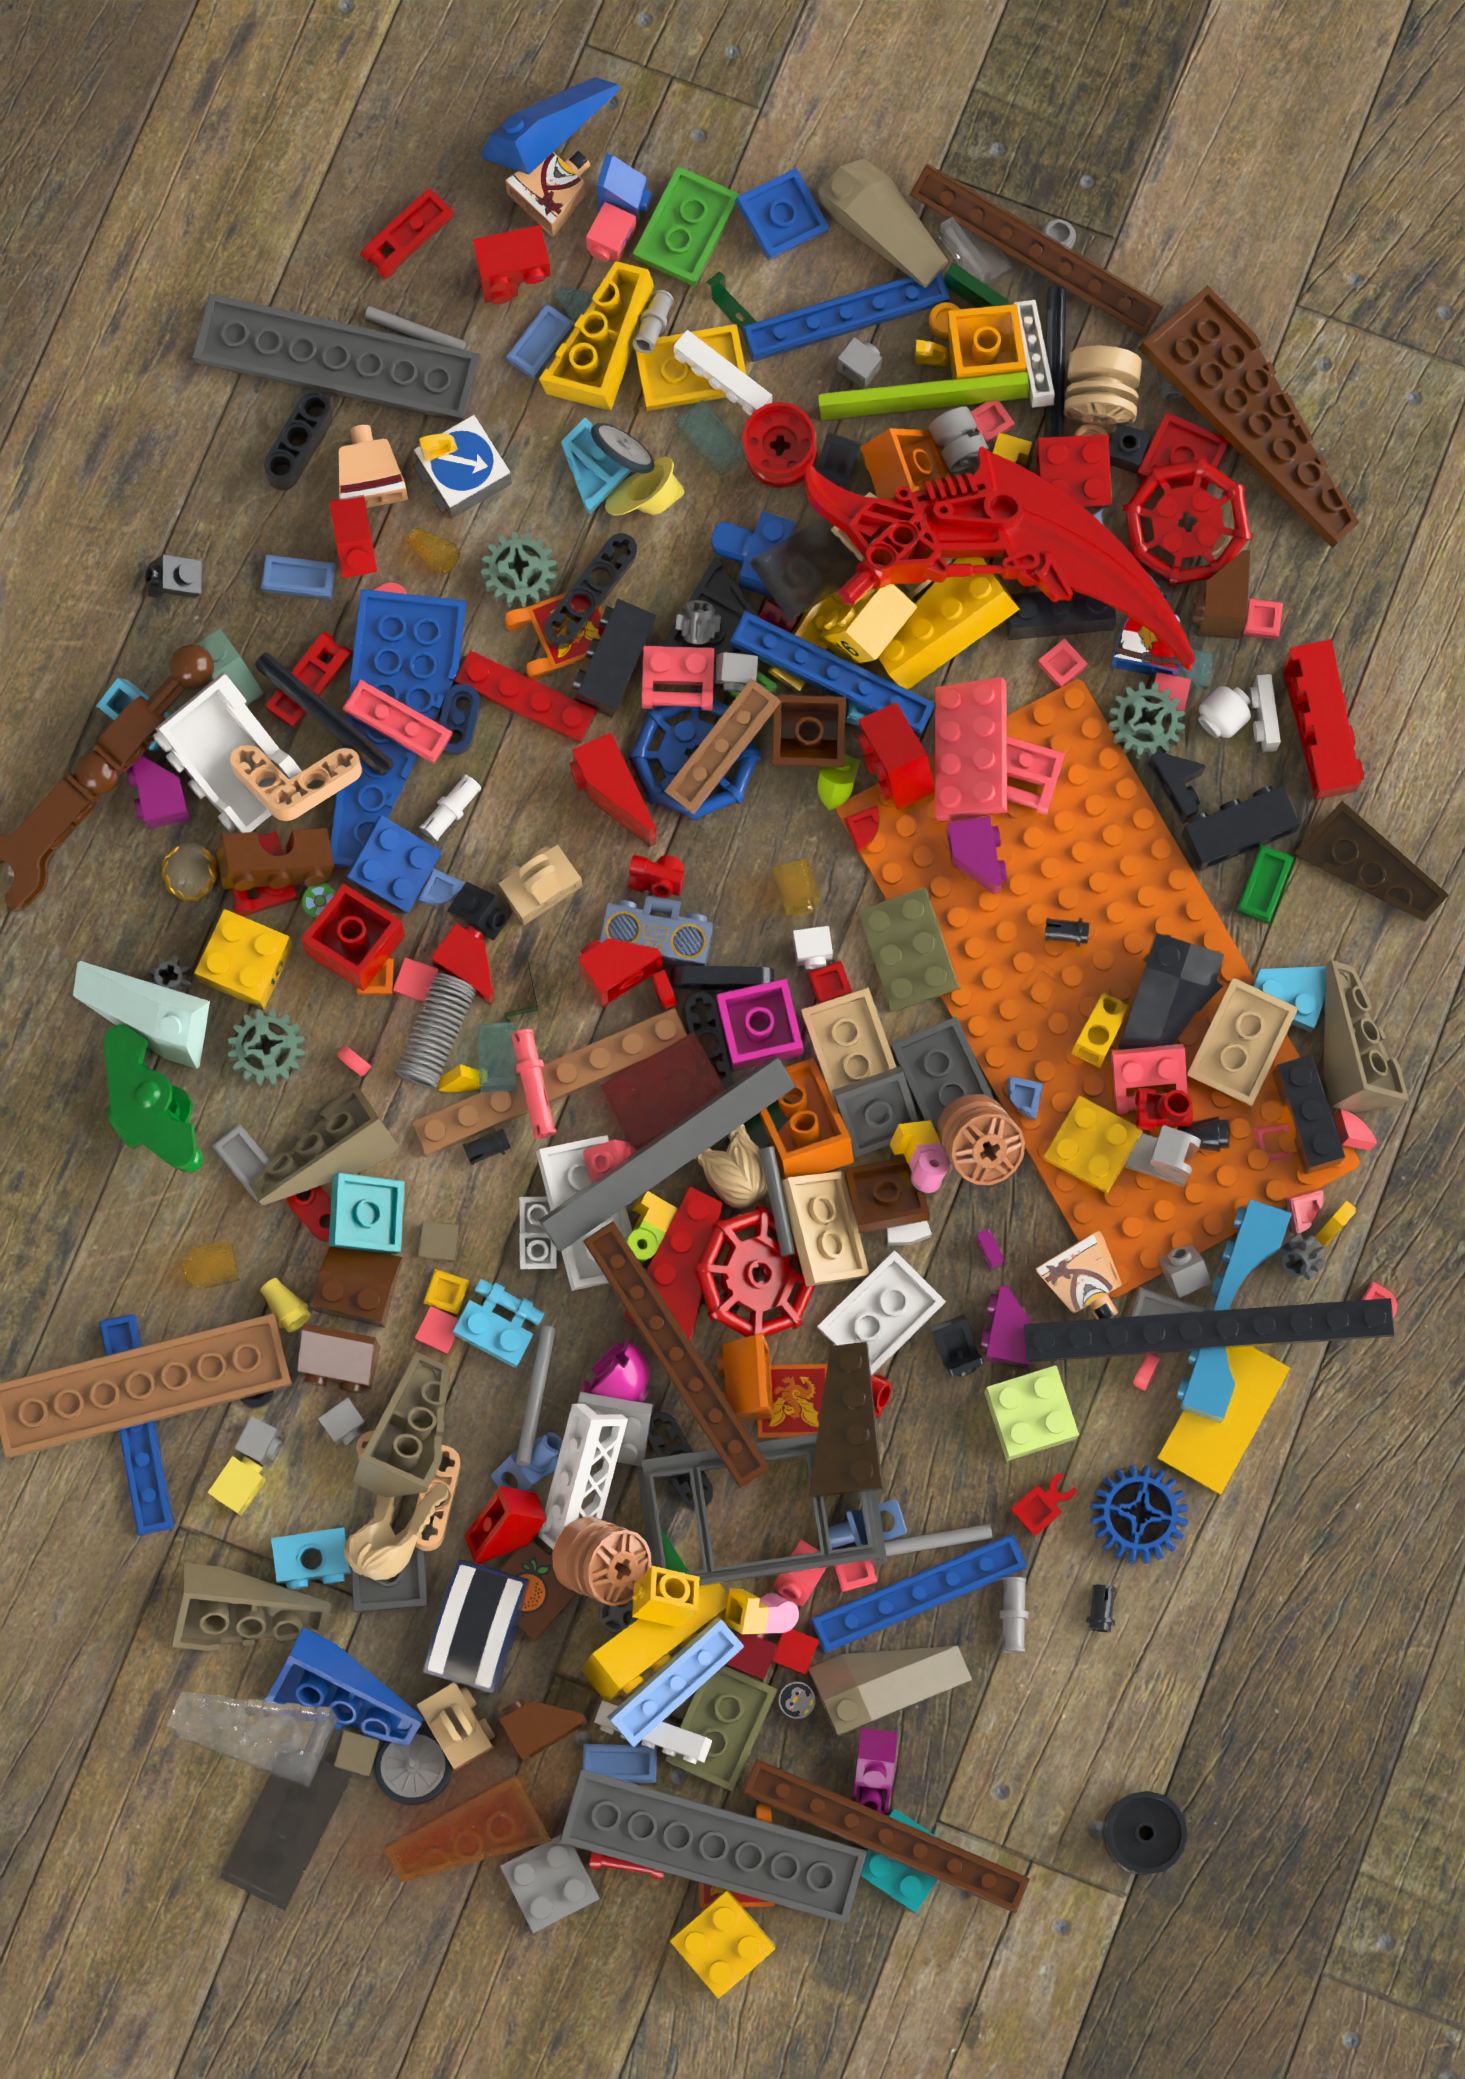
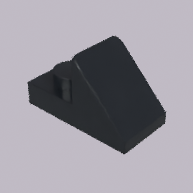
M1154 753L1150 758L1149 766L1181 822L1185 824L1189 818L1197 815L1199 811L1198 805L1200 804L1198 795L1193 787H1186L1185 784L1201 776L1206 766L1165 753Z

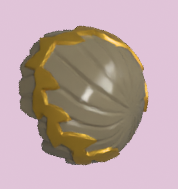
M186 842L179 844L166 853L162 862L161 873L165 887L169 893L184 902H194L205 898L208 893H211L213 884L217 879L215 857L204 846L197 843Z

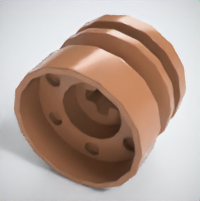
M968 1094L955 1099L944 1108L937 1121L936 1133L944 1148L946 1157L964 1179L976 1185H993L1006 1180L1017 1170L1024 1157L1025 1141L1022 1130L996 1100L986 1095ZM985 1142H986V1144H987V1147H986V1148L983 1147V1144H984Z
M592 1516L577 1518L567 1525L557 1538L553 1550V1570L557 1580L571 1591L586 1595L591 1599L611 1606L627 1604L633 1599L634 1583L651 1567V1552L647 1542L638 1533Z

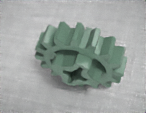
M512 531V540L507 541L505 537L500 535V546L496 547L489 544L488 552L491 557H482V565L487 568L481 570L482 579L488 580L485 584L486 591L496 590L494 594L495 601L499 602L505 597L507 598L509 608H512L515 601H520L521 607L525 608L529 599H532L535 604L540 603L539 593L549 596L551 592L547 583H556V575L551 571L557 570V562L549 560L553 556L552 548L542 550L544 539L540 537L535 542H532L531 532H527L523 539H519L517 532ZM523 550L530 551V552H532L533 554H535L536 556L531 557L530 555H528L527 553H525ZM510 552L505 560L499 561L503 555ZM517 558L520 560V565L523 568L522 581H519L518 574L515 571ZM534 579H539L535 585L528 588ZM502 583H508L516 590L509 589Z
M1139 682L1136 692L1128 686L1124 691L1125 698L1116 696L1114 704L1118 708H1111L1108 715L1116 720L1109 723L1108 729L1109 731L1118 732L1114 736L1113 742L1116 744L1123 741L1125 743L1123 749L1125 754L1134 749L1136 750V759H1140L1143 752H1148L1151 758L1157 750L1168 754L1170 750L1168 743L1177 746L1180 738L1176 734H1182L1185 729V725L1178 721L1183 720L1186 714L1185 711H1176L1181 702L1179 698L1173 700L1168 698L1171 689L1167 688L1160 693L1158 692V683L1154 682L1151 689L1147 690L1144 683ZM1146 700H1155V701H1157V702H1159V703H1158V704L1150 703V702H1146ZM1129 707L1132 719L1124 725V712ZM1143 716L1146 720L1154 718L1152 726L1148 722L1140 723L1141 717ZM1167 717H1169L1170 728L1165 735V729L1163 728L1161 723L1164 722ZM1136 738L1148 740V742L1140 741Z
M257 1009V1018L252 1020L245 1014L243 1018L246 1025L244 1027L240 1025L233 1026L238 1036L237 1038H228V1043L236 1049L228 1052V1057L230 1060H239L233 1068L236 1073L245 1070L243 1079L247 1083L253 1077H256L258 1087H263L265 1080H270L273 1087H277V1078L282 1076L289 1082L291 1079L288 1071L290 1069L298 1072L301 1070L296 1059L306 1058L305 1051L298 1049L299 1046L306 1044L304 1036L295 1037L301 1028L298 1023L289 1026L291 1018L287 1013L281 1019H278L276 1009H271L269 1016H264L261 1009ZM269 1026L283 1030L287 1036L284 1034L276 1035L270 1030ZM256 1029V1034L252 1040L245 1042L248 1035ZM266 1041H270L273 1046L270 1049L271 1054L264 1055L261 1050L264 1047L263 1043ZM289 1054L286 1061L278 1067V1062L282 1056ZM247 1060L250 1062L258 1061L264 1066V1070L252 1067Z

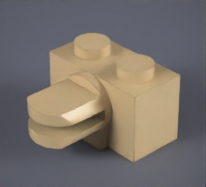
M557 844L551 849L548 846L541 848L521 868L515 866L505 872L501 877L503 881L498 883L500 893L524 926L582 887V878Z
M456 1682L417 1704L455 1771L493 1749L494 1747L490 1740L496 1737L485 1717L478 1721L471 1708L476 1706L477 1703L467 1686L460 1689Z

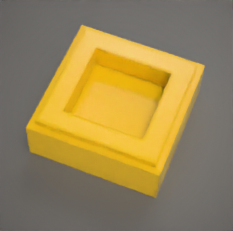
M435 1269L423 1304L458 1316L470 1281Z

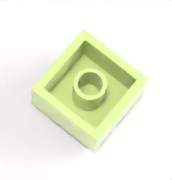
M1056 1365L986 1387L984 1394L1006 1461L1076 1440L1079 1436Z

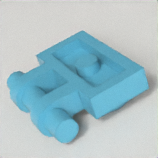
M480 1279L474 1291L486 1297L483 1305L480 1306L469 1300L451 1334L515 1368L533 1336L531 1332L521 1328L524 1320L527 1319L538 1325L544 1312L533 1307V1302L523 1298L520 1300L505 1292V1287L496 1282L492 1285ZM496 1304L515 1313L511 1321L492 1312Z

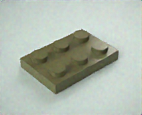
M923 887L858 911L891 1012H897L961 989L927 888Z
M725 1665L722 1666L696 1690L680 1726L684 1730L712 1740L705 1762L697 1760L696 1764L683 1760L684 1755L676 1753L675 1757L667 1755L665 1762L733 1792L778 1689Z

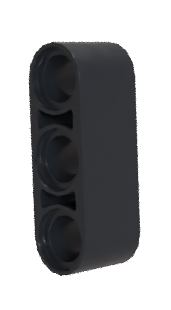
M310 391L303 395L266 456L264 468L270 485L277 490H288L297 483L332 423L333 415L330 401L322 392ZM319 406L325 409L318 417H312L307 414L313 407ZM296 436H305L307 438V441L301 446L290 444V441ZM279 465L290 467V470L284 475L279 476L273 473V470Z

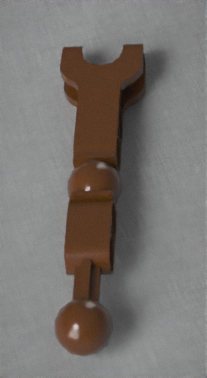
M190 644L176 650L170 659L171 675L148 700L143 696L133 700L92 746L95 750L87 752L79 758L75 765L74 774L68 773L12 834H0V864L7 862L14 871V882L5 894V902L14 912L27 908L45 890L48 883L49 873L47 865L50 857L101 800V797L98 795L106 794L115 787L119 779V771L125 773L155 741L153 737L157 733L155 728L166 720L163 716L164 713L186 689H198L209 683L214 673V661L205 648L200 645Z

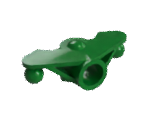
M124 1024L111 1027L104 1037L110 1106L105 1110L110 1123L120 1138L131 1149H136L143 1144L170 1166L185 1173L197 1171L202 1166L204 1158L201 1150L196 1146L194 1125L188 1123L193 1110L191 1097L182 1088L171 1086V1082L164 1074L148 1069L143 1062L148 1045L147 1040Z

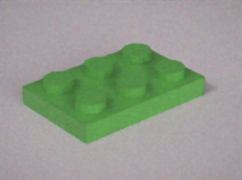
M677 166L633 252V259L695 287L737 206L735 200L740 194Z

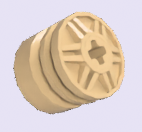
M1103 345L1080 347L1070 352L1067 379L1071 385L1066 388L1065 416L1076 423H1088L1102 426L1103 428L1116 427L1117 423L1123 425L1133 423L1137 416V407L1135 405H1137L1139 396L1134 389L1140 383L1141 358L1129 350Z

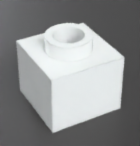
M829 926L793 931V945L797 966L805 965V969H818L825 967L826 962L832 961L833 950Z

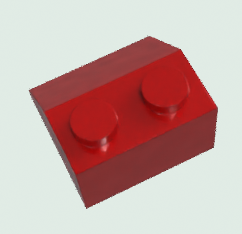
M610 938L601 943L599 940L592 941L581 949L582 955L578 957L579 973L602 1008L651 978L654 973L663 970L662 954L658 948Z

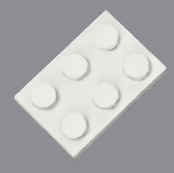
M894 1250L817 1328L834 1345L867 1342L871 1375H873L946 1301Z

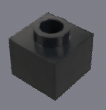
M1117 423L1109 446L1110 465L1137 474L1151 434ZM1123 442H1126V443H1129V444H1132V445H1135V446H1134L1133 448H1126V447L1123 445Z

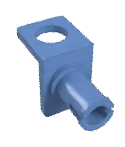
M552 1432L547 1433L543 1437H538L534 1441L530 1466L524 1467L516 1464L518 1452L516 1451L491 1474V1478L498 1487L511 1488L505 1480V1472H510L517 1479V1489L527 1491L532 1485L555 1471L558 1461L556 1455L560 1452L563 1442L561 1437Z
M893 1499L878 1504L880 1512L888 1511L895 1518L892 1530L883 1532L884 1541L905 1535L907 1528L898 1501ZM863 1509L847 1511L848 1521L828 1527L831 1549L855 1542L856 1546L868 1545Z

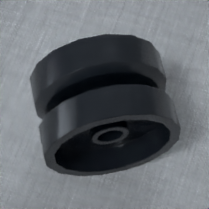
M1150 1791L1132 1793L1115 1802L1105 1815L1101 1830L1103 1847L1111 1861L1122 1870L1137 1875L1159 1873L1174 1865L1184 1852L1188 1837L1186 1819L1177 1804L1165 1795ZM1142 1826L1144 1828L1150 1827L1152 1830V1834L1147 1837V1840H1143L1139 1836V1829Z

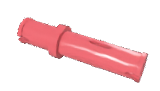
M523 1029L510 1034L518 1062L515 1065L516 1074L521 1076L534 1133L533 1137L534 1139L549 1137V1134L553 1136L557 1132L554 1128L541 1071L544 1068L543 1060L538 1058L533 1036L534 1032L533 1029Z

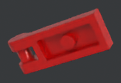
M428 188L362 249L360 256L367 263L372 262L378 268L377 272L384 279H388L407 258L454 216V212L431 188ZM387 245L394 251L388 257L381 252Z
M323 632L291 672L319 697L340 670L349 663L354 653L346 646L341 648L334 643V638L326 632ZM325 653L332 657L328 665L319 659ZM279 688L265 705L267 711L294 730L307 714L305 710Z

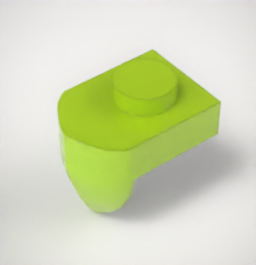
M844 754V768H821L818 779V793L821 801L829 811L841 806L850 797L859 771L860 759Z

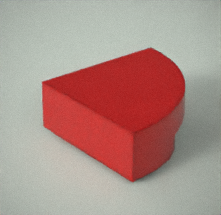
M877 805L844 818V823L857 853L867 848L878 832L880 816Z

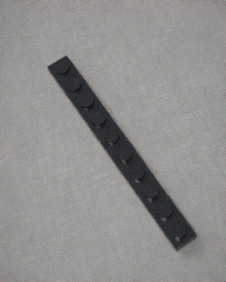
M1391 1298L1024 1324L1028 1363L1393 1337L1394 1324Z

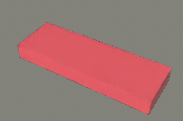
M361 679L342 709L343 713L433 764L436 763L452 736V731Z

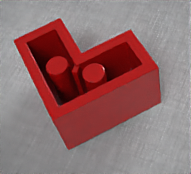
M541 225L473 239L476 267L485 303L503 304L512 300V297L518 296L517 283L537 284L545 280L546 277L551 276L550 261Z

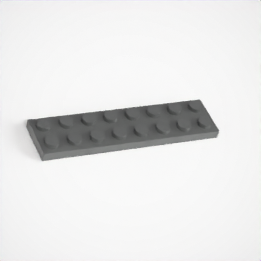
M211 293L209 294L192 357L195 363L456 422L465 420L480 362V354Z
M581 1768L560 1837L561 1843L846 1924L867 1854L865 1849Z

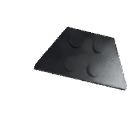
M714 557L688 602L701 600L710 603L715 609L714 615L721 616L719 632H715L714 638H710L707 643L693 644L684 640L681 635L682 630L675 629V622L662 644L663 647L714 648V668L716 655L723 652L737 654L742 652L728 644L744 611L759 617L751 603H748L744 598L743 592L737 583L733 582L721 560L717 557Z

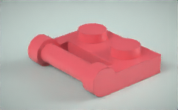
M644 646L642 709H652V706L702 707V711H713L714 648ZM653 684L703 686L702 693L653 691Z
M1007 736V776L1044 787L1042 795H1037L1007 786V800L1037 809L1036 813L1047 816L1065 753Z
M1183 1044L1111 1051L1114 1104L1117 1116L1128 1115V1111L1137 1110L1135 1096L1127 1097L1126 1088L1174 1084L1175 1090H1181L1188 1094L1185 1047Z

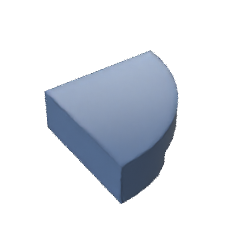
M433 868L418 901L425 905L448 903L456 898L465 882Z
M1008 1076L1007 1093L1012 1105L1023 1116L1036 1120L1043 1083Z

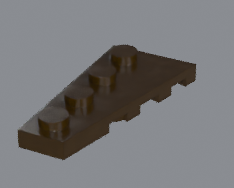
M1343 801L1338 804L1294 853L1295 856L1422 922H1425L1449 896Z
M861 1342L830 1346L809 1497L883 1490L868 1343Z

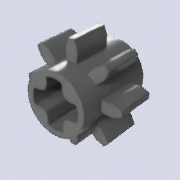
M690 601L686 607H682V612L677 613L675 629L682 630L681 635L687 642L704 644L710 638H714L715 632H719L721 616L714 615L715 609L706 601Z
M175 956L172 962H165L159 957L160 965L156 970L148 969L149 975L156 980L151 982L153 984L179 992L184 988H192L191 983L184 978V976L191 973L189 966L179 968L180 960L178 956ZM174 972L177 981L170 980L168 985H166L163 976L170 977L171 973Z
M1297 1233L1280 1248V1251L1284 1254L1281 1265L1284 1266L1285 1270L1293 1278L1304 1275L1307 1280H1310L1326 1265V1262L1322 1259L1325 1247H1322L1321 1243L1313 1235L1302 1238Z

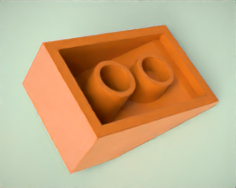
M814 1057L784 1067L796 1086L778 1099L781 1112L789 1120L777 1132L767 1108L759 1112L769 1140V1146H774L778 1168L783 1179L822 1174L854 1163L851 1137ZM783 1098H786L792 1104L784 1102Z

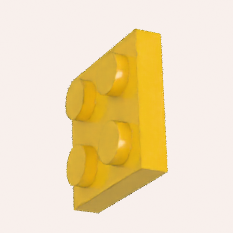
M1079 1095L1044 1155V1159L1108 1194L1143 1134V1130L1136 1129V1125Z

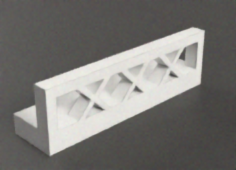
M572 1404L544 1511L547 1520L538 1534V1537L553 1550L557 1538L564 1528L577 1518L592 1516L602 1519L628 1421L623 1414L598 1415L586 1404ZM602 1426H613L611 1435L600 1444L598 1440ZM602 1457L604 1459L602 1469L591 1477V1466ZM594 1490L595 1497L593 1502L582 1510L583 1498Z

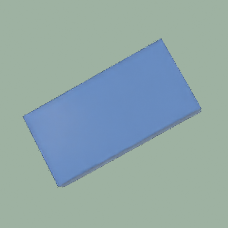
M546 303L508 353L506 361L535 380L575 327V322Z
M265 555L261 591L331 600L336 564L333 562Z
M583 1744L582 1769L630 1783H656L657 1746L655 1745V1748L651 1749L643 1745H635L633 1747L632 1745Z

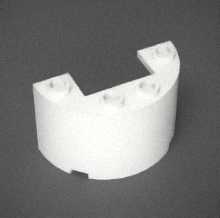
M221 673L155 728L157 733L153 737L165 752L170 751L166 756L170 764L179 773L184 770L191 778L187 784L200 800L206 796L221 814L217 817L228 831L232 833L237 829L240 833L253 831L272 814L235 776L230 763L231 753L242 745H253L259 748L288 779L302 771L290 755L279 749L245 706L246 699L225 673ZM245 761L253 771L255 769L254 763ZM265 778L258 783V786L269 787L276 780Z

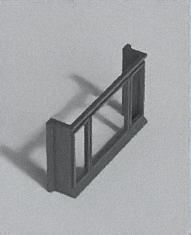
M818 1433L755 1443L766 1462L806 1456L811 1482ZM710 1449L641 1460L642 1467L637 1468L646 1539L651 1552V1566L666 1569L654 1479L690 1473L703 1570L684 1573L700 1577L699 1586L872 1560L873 1565L887 1563L877 1492L874 1490L860 1492L868 1545L832 1550L824 1497H812L821 1552L715 1568L701 1471L726 1468L716 1450Z

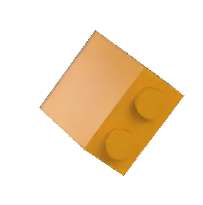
M1017 304L948 311L949 355L952 379L1026 372Z

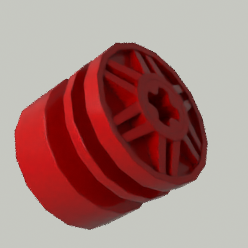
M784 402L765 404L752 413L745 423L742 440L747 467L754 478L766 486L778 489L794 487L804 481L806 468L809 465L815 468L818 455L814 425L808 415L797 406ZM778 445H785L783 455H777Z

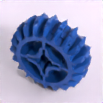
M1135 1465L1128 1467L1129 1477L1127 1478L1121 1469L1115 1470L1114 1474L1117 1483L1111 1478L1105 1477L1102 1482L1109 1491L1106 1492L1103 1489L1097 1488L1094 1495L1103 1501L1102 1503L1092 1502L1090 1504L1091 1510L1100 1512L1099 1516H1093L1089 1519L1090 1524H1102L1103 1527L1094 1533V1537L1100 1538L1106 1534L1109 1540L1102 1545V1548L1106 1551L1115 1544L1118 1547L1114 1553V1558L1116 1559L1123 1555L1124 1550L1128 1551L1127 1560L1130 1564L1135 1562L1137 1553L1141 1554L1143 1564H1148L1150 1562V1551L1153 1552L1157 1560H1161L1164 1558V1554L1160 1546H1163L1170 1552L1174 1551L1176 1547L1169 1538L1182 1540L1184 1534L1175 1527H1185L1189 1522L1186 1518L1178 1517V1513L1188 1511V1505H1176L1175 1502L1184 1496V1492L1180 1490L1172 1494L1169 1489L1175 1485L1176 1481L1171 1478L1165 1485L1160 1482L1164 1476V1471L1158 1470L1154 1478L1149 1477L1151 1471L1149 1465L1143 1467L1141 1476H1137ZM1138 1485L1137 1493L1132 1503L1111 1504L1114 1495L1119 1490L1128 1486ZM1149 1488L1162 1497L1168 1514L1151 1506L1149 1502ZM1141 1502L1142 1512L1148 1514L1150 1518L1148 1520L1144 1518L1137 1527L1136 1517L1128 1511L1130 1509L1134 1511L1137 1508L1136 1505ZM1110 1515H1114L1115 1518H1120L1127 1523L1129 1527V1541L1122 1538L1115 1531ZM1167 1525L1159 1539L1150 1543L1140 1544L1145 1526Z

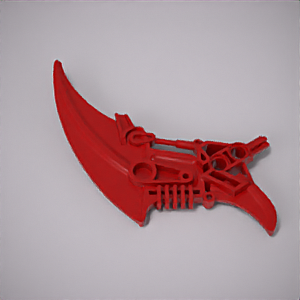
M981 446L977 454L978 471L974 475L968 472L962 476L958 474L952 477H943L941 480L939 478L932 479L931 482L928 480L922 481L920 483V491L912 492L907 486H899L895 490L894 498L881 499L864 497L849 492L823 477L811 465L806 468L804 487L808 501L823 518L847 533V536L864 557L856 566L857 573L838 591V595L843 598L842 602L847 606L849 604L854 606L871 588H883L889 584L926 582L928 579L942 583L946 578L971 577L972 574L1000 573L1002 578L1017 579L1023 586L1036 585L1053 602L1065 599L1067 601L1071 600L1073 596L1072 591L1100 600L1143 625L1173 652L1183 668L1189 671L1192 669L1195 656L1180 623L1156 584L1136 558L1084 507L1028 469ZM1003 557L1004 560L1001 565L972 566L970 563L946 564L942 558Z

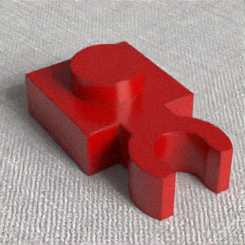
M1062 1473L1056 1474L1051 1479L1046 1492L1037 1485L1010 1509L1033 1537L1037 1536L1062 1513L1056 1503L1070 1500L1077 1492L1075 1487L1065 1494L1057 1490V1482L1064 1477Z

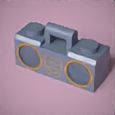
M646 895L644 909L642 910L637 909V904L634 902L617 900L616 905L607 904L600 943L610 938L658 948L662 954V963L706 966L713 933V923L707 922L706 916L696 913H687L686 918L679 917L681 901ZM651 910L671 914V919L650 915Z

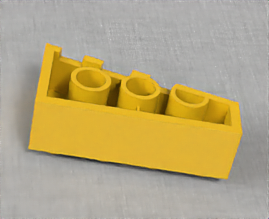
M615 261L593 295L592 303L584 315L581 314L574 324L575 329L566 343H562L555 354L556 358L549 369H545L539 378L547 395L607 411L612 410L633 349V339L636 337L640 327L639 318L642 312L646 310L654 288L648 269Z
M985 557L957 558L952 563H970L972 566L990 565ZM972 574L971 577L946 578L942 583L935 582L915 603L917 608L878 656V659L890 677L900 687L908 690L1020 609L997 574Z
M720 1583L699 1586L698 1611L680 1628L637 1619L596 1650L580 1670L605 1702L609 1703L623 1691L629 1694L644 1682L643 1675L651 1669L656 1673L672 1658L670 1656L671 1653L679 1647L683 1649L704 1627L717 1617L722 1621L725 1620L728 1594Z

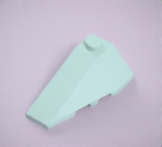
M83 961L77 963L73 991L75 998L113 1024H124L148 1041L147 1047L164 1059L195 1069L200 1067L210 1001Z

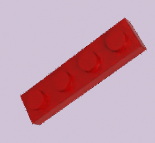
M472 650L469 651L454 680L456 685H470L476 689L479 696L579 744H582L597 714L595 709Z

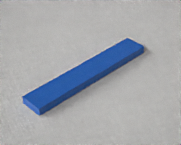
M941 272L926 288L908 276L743 326L742 333L752 362L927 310L940 303H950V296Z
M744 611L728 644L749 655L758 656L759 660L835 697H846V702L870 714L897 702L917 737H920L935 706V703L747 611Z
M135 1314L99 1321L105 1356L142 1347ZM156 1421L119 1430L137 1535L142 1536L175 1529Z
M1012 1533L813 1617L810 1620L824 1653H827L1027 1568V1565Z

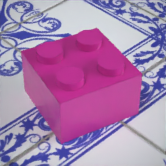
M787 979L716 994V1004L732 1072L759 1066L774 1055L780 1061L802 1056L803 1044Z

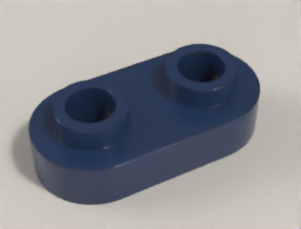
M457 684L451 687L445 696L439 724L452 731V734L458 733L462 736L459 742L452 743L449 740L443 751L451 755L465 753L473 742L481 703L478 692L470 685ZM460 700H467L470 703L468 708L463 710L459 709L456 705Z

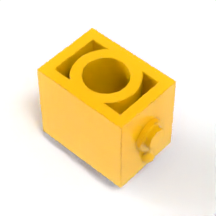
M651 1566L634 1583L632 1617L680 1628L698 1611L700 1577Z

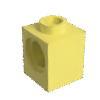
M232 1456L207 1493L242 1516L266 1481L259 1474L263 1468L246 1456H244L242 1461Z

